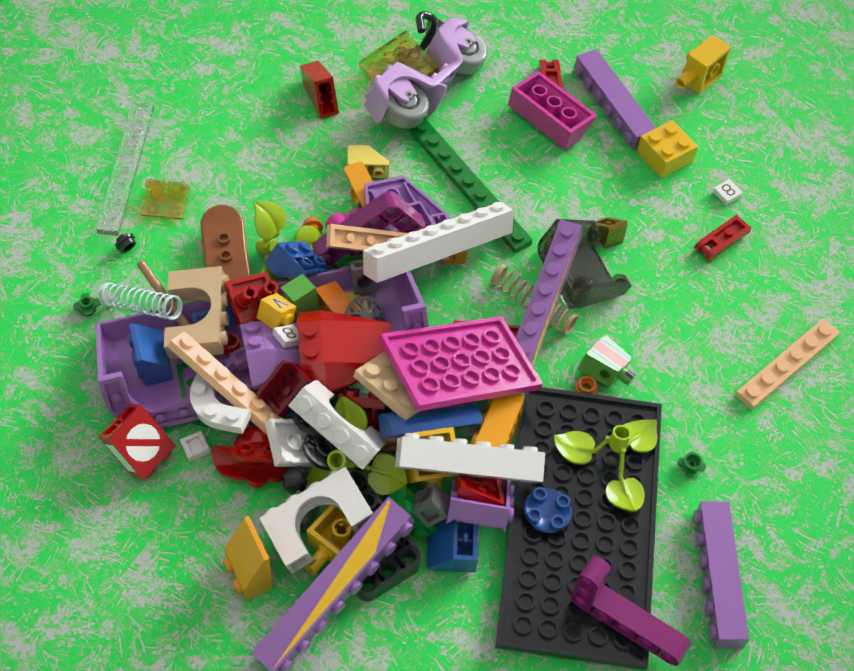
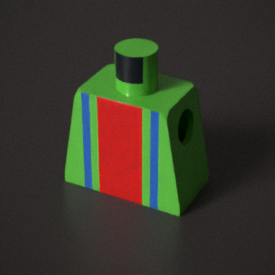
M607 335L585 354L578 367V370L606 386H611L617 379L629 386L636 377L634 373L627 369L632 360L631 356Z

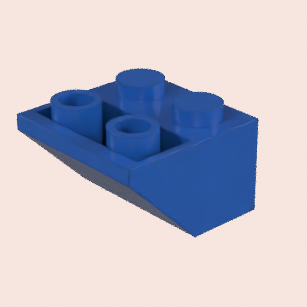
M304 241L277 243L264 261V264L278 278L297 277L301 274L310 276L330 271L325 265V261L321 257L316 256L311 250L310 245Z
M135 323L129 324L131 334H127L130 348H132L131 356L139 379L143 378L146 386L173 380L169 358L164 349V339L161 330Z
M447 518L438 522V530L428 536L427 570L476 572L478 563V525L458 522L456 519L446 524Z

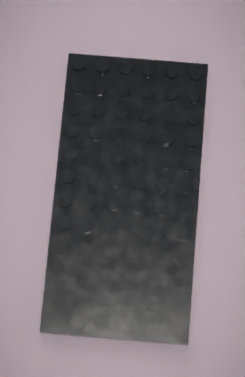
M541 387L540 390L525 392L518 450H523L524 446L537 447L538 452H545L543 482L539 483L514 481V514L512 523H509L495 648L647 670L648 650L579 608L571 600V595L577 578L592 556H598L604 559L611 567L605 586L651 614L662 404ZM638 420H657V444L655 448L649 452L640 453L632 450L629 445L624 457L623 479L634 478L638 480L645 492L644 503L640 510L630 512L620 509L611 504L606 497L605 490L608 483L613 480L619 481L620 453L614 452L609 443L598 453L592 454L589 463L574 464L567 461L558 452L554 443V435L571 431L585 432L593 438L595 442L594 448H596L605 440L606 436H611L613 428L617 425H624ZM535 488L554 489L570 498L571 520L561 531L555 533L539 531L526 519L524 504Z

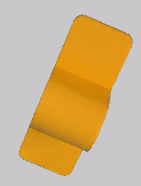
M359 161L346 166L344 171L351 183L350 193L354 204L364 207L366 206L364 184L373 181L364 163Z

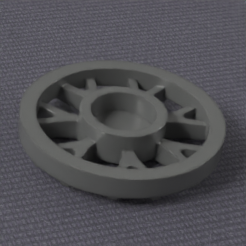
M360 296L353 299L345 311V315H356V317L373 320L376 317L386 322L383 306L370 296ZM364 300L369 301V308L364 307ZM355 303L361 308L358 312L352 307ZM375 306L379 310L377 314H374L372 311Z

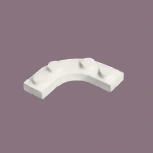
M197 373L190 388V400L198 418L206 425L215 429L243 434L252 416L250 409L220 403L215 398L217 390Z

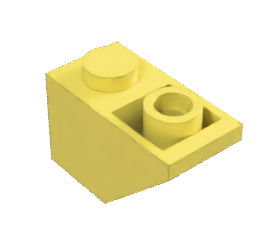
M348 145V165L362 161L371 178H389V161L369 145Z

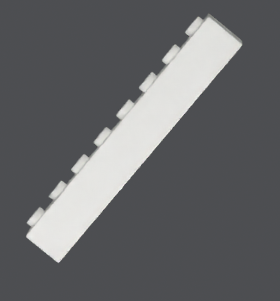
M495 202L490 206L478 208L476 211L461 214L458 217L444 220L441 223L427 226L424 229L410 232L398 238H392L390 241L381 244H375L373 247L363 250V274L378 283L508 235L513 230L514 210L502 202Z

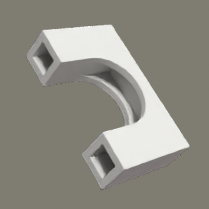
M318 380L303 387L288 406L363 470L383 449L388 440L381 439V435L371 426L366 430H361L343 419L329 403L334 394Z
M346 467L332 471L327 478L320 482L312 483L307 490L300 494L292 495L285 503L267 510L265 515L260 517L282 561L292 574L313 562L300 536L301 522L310 510L321 505H332L339 508L346 516L355 533L373 515Z

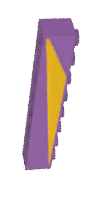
M561 219L515 338L533 368L582 237V225Z
M388 497L251 653L269 671H289L294 664L292 661L297 655H302L308 650L311 645V639L316 634H321L327 628V621L332 615H337L346 605V599L350 595H355L363 585L361 582L366 576H371L377 571L380 566V560L384 556H389L397 546L395 543L401 536L406 537L411 532L412 524L415 522L411 515Z

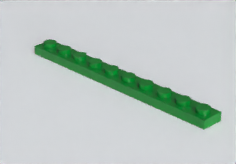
M426 118L418 126L407 129L476 209L499 202ZM514 218L512 233L501 237L514 253L532 245L533 241Z

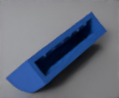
M473 402L419 411L408 420H404L395 412L378 415L381 439L405 435V433L454 427V429L466 428L483 423L479 408Z

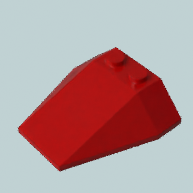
M323 310L298 313L297 326L301 369L312 382L318 380L332 393L358 383L359 381L353 377L355 370L384 352L379 338L383 333L393 332L392 323Z

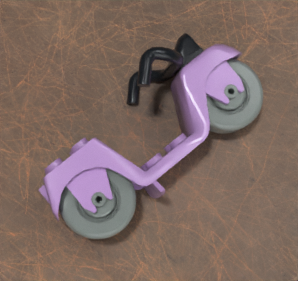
M421 11L416 15L418 33L422 34L426 31L420 45L412 50L400 51L397 54V63L393 66L389 65L384 70L383 75H377L371 82L372 88L365 95L367 99L364 106L374 122L379 124L384 117L386 121L396 127L403 129L414 128L421 124L426 114L431 116L437 110L456 73L469 75L480 70L487 58V46L479 35L467 29L469 21L451 18L446 22H442L433 13ZM424 19L428 20L426 23V29L424 25ZM427 48L426 56L435 73L428 77L406 66L404 58L418 56Z

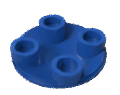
M537 487L525 501L524 513L526 519L539 531L546 533L561 531L571 520V500L567 495L561 494L554 489Z

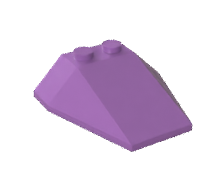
M404 175L364 184L366 205L381 194L392 191L397 193L423 216L426 227L451 219L447 212ZM391 224L383 229L386 231L400 232Z
M262 321L240 324L252 389L260 388L282 360L290 361L300 366L299 345L283 348L272 335L273 329ZM293 322L292 324L298 329L297 323Z

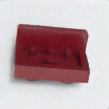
M282 360L255 395L258 399L266 400L277 416L284 418L291 409L288 406L303 387L312 383V381L298 364Z

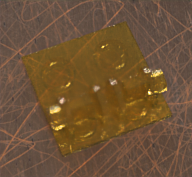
M152 178L146 180L145 188L147 191L140 215L183 220L191 186L185 184V182L172 183V180H169L168 183H166V180H162L161 183L160 180H153Z

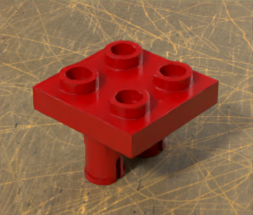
M268 272L224 283L238 326L252 321H260L257 319L261 299L278 291L277 283L270 281Z
M346 388L345 391L339 394L338 401L341 397H347L360 407L367 408V428L371 426L373 420V428L379 430L378 415H380L381 409H385V403L371 391L368 394L360 393V389Z

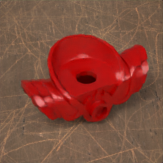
M256 425L245 428L243 434L239 433L233 442V446L213 444V463L223 477H230L235 481L246 480L254 488H260L268 483V481L280 482L285 479L282 476L286 467H275L268 436Z

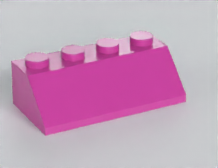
M537 71L511 89L508 106L565 150L579 142L597 118L594 112L540 71Z

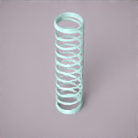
M111 282L103 284L99 291V301L107 307L157 316L168 320L177 319L182 311V301L176 295L151 292L150 290L127 287ZM108 285H112L108 292L109 304H107L103 293ZM114 287V300L111 302L110 291ZM118 289H121L122 292L120 295V301L117 303L116 301L119 296ZM127 290L128 294L126 297V302L123 304V294L124 291ZM133 291V292H134V295H133L132 303H131L130 306H129V304H128L129 295H130V292ZM139 292V293H140L139 303H138V305L135 307V305H134L135 297H136V294ZM145 293V305L141 308L142 295ZM152 295V303L150 308L148 309V297ZM156 296H158V299H159L158 306H157V308L154 310V309H153L154 299H155ZM164 297L165 301L160 312V301ZM172 298H176L178 302L177 310L172 316L168 317L173 307ZM171 299V308L166 314V304Z

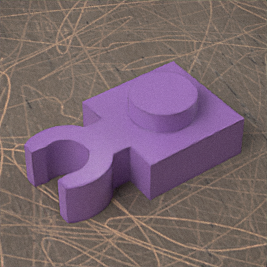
M244 346L230 353L231 358L219 361L231 373L236 369L239 372L248 369Z

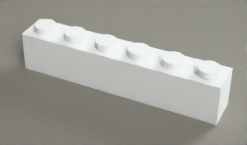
M405 433V437L397 439L395 468L531 483L543 482L545 452H538L537 447L524 446L523 450L514 449L512 444H500V447H491V442L476 441V445L467 444L466 439L453 438V442L443 441L444 437L429 436V440L419 439L420 435L415 433Z

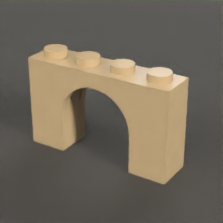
M222 266L168 272L167 291L169 295L178 296L182 302L201 300L211 304L210 311L201 321L192 325L165 328L164 349L169 359H179L167 346L172 339L184 331L211 355L224 354V345L228 344L225 325L229 323L226 307L229 306V299L224 283L229 281V276L224 274Z

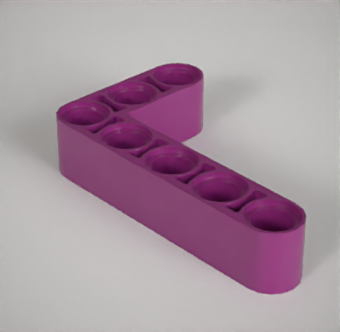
M392 191L381 194L339 224L383 230L391 224L402 233H410L426 228L423 216L397 193ZM327 233L312 244V251L316 256L321 257L325 261L327 267L352 251L327 248Z
M592 556L577 578L571 595L573 603L670 665L678 666L691 646L689 638L605 586L611 567L604 559Z

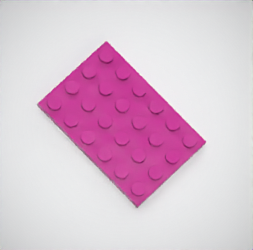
M502 316L383 333L379 338L380 344L416 411L540 390L543 385Z

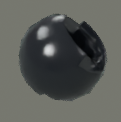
M303 466L286 467L282 476L285 479L281 486L290 494H295L297 490L303 492L308 482L306 478L309 471Z

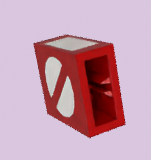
M130 404L98 436L101 442L133 478L143 480L153 475L158 464L168 459L171 451L176 447L141 404Z

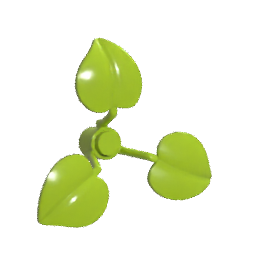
M257 201L253 203L255 209L254 223L256 232L261 239L256 242L255 249L266 260L278 243L274 238L280 235L279 230L286 226V214L275 203ZM305 225L296 232L295 242L304 241L310 245L312 250V244L322 237V234L317 228ZM267 266L261 272H268L270 281H275L276 283L289 280V277L278 278Z
M341 397L334 410L351 425L358 429L366 430L368 418L365 411L347 397ZM337 448L327 457V464L331 470L327 471L313 467L306 478L308 482L305 490L312 483L320 482L327 478L334 470H340L343 467H346V469L360 467ZM377 455L374 458L373 467L367 465L364 468L371 471L368 475V483L377 494L389 495L407 485L406 470L395 468L396 457L392 455Z
M638 420L624 425H617L613 428L611 436H606L605 440L596 448H594L595 442L593 438L585 432L571 431L554 435V443L558 452L563 458L574 464L589 463L592 454L598 453L609 443L614 452L620 453L619 481L613 480L608 483L605 490L606 497L611 504L620 509L630 512L640 510L644 503L645 492L638 480L634 478L623 479L624 457L629 445L632 450L640 453L649 452L655 448L657 444V420Z

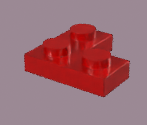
M462 474L458 475L455 481L456 492L464 500L505 506L500 479L475 477L474 480Z

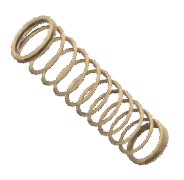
M504 264L499 266L493 273L490 283L495 285L496 288L501 287L502 292H508L509 297L515 296L516 302L522 301L523 307L528 306V304L524 305V300L533 290L534 284L529 286L522 299L517 300V295L525 287L527 280L520 284L514 295H510V290L519 281L520 275H517L509 289L504 291L503 286L511 278L513 270L509 271L503 283L497 286L507 271V266ZM559 304L555 308L552 319L560 310L562 304ZM569 309L562 313L559 321L555 324H552V319L550 321V325H557V330L561 331L564 335L572 330L578 320V315L576 313L572 314L566 320L562 329H559V324L567 315Z

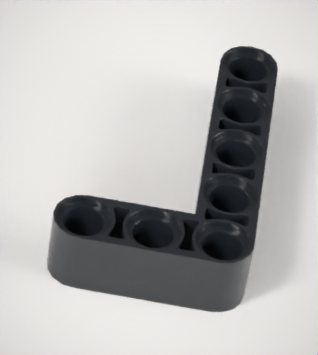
M350 472L349 474L355 484L359 486L358 489L365 501L373 504L370 506V509L374 514L383 504L382 500L363 475L358 472ZM408 535L406 537L401 536L399 539L401 542L396 544L395 550L379 562L380 566L377 571L371 576L367 575L361 582L363 585L370 583L374 587L372 589L361 587L357 592L360 599L363 601H373L418 571L420 567V551ZM410 557L413 558L415 561L412 563H407L403 559ZM390 570L393 571L395 574L392 576H386L383 574V572Z

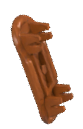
M228 205L211 207L203 214L201 219L205 268L222 266L224 274L229 276V281L251 276L244 221L238 210Z

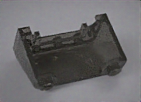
M556 219L538 243L537 251L543 264L560 219ZM561 219L582 225V237L560 294L567 308L580 309L624 295L632 285L624 274H615L611 278L595 249L601 239V232L596 222L593 220Z

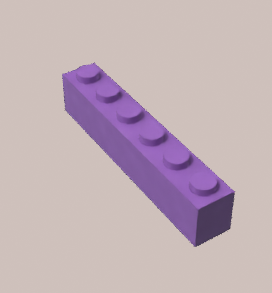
M597 49L577 55L574 65L575 74L581 78L584 86L590 90L595 101L601 105L605 115L609 116L614 127L624 137L625 142L633 150L638 149L641 136L656 129V127Z
M701 501L697 510H694L693 521L695 525H698L696 543L701 548L699 566L700 569L704 570L702 589L703 592L707 593L705 612L707 616H710L711 623L708 626V636L710 640H713L714 648H744L749 641V633L729 501Z

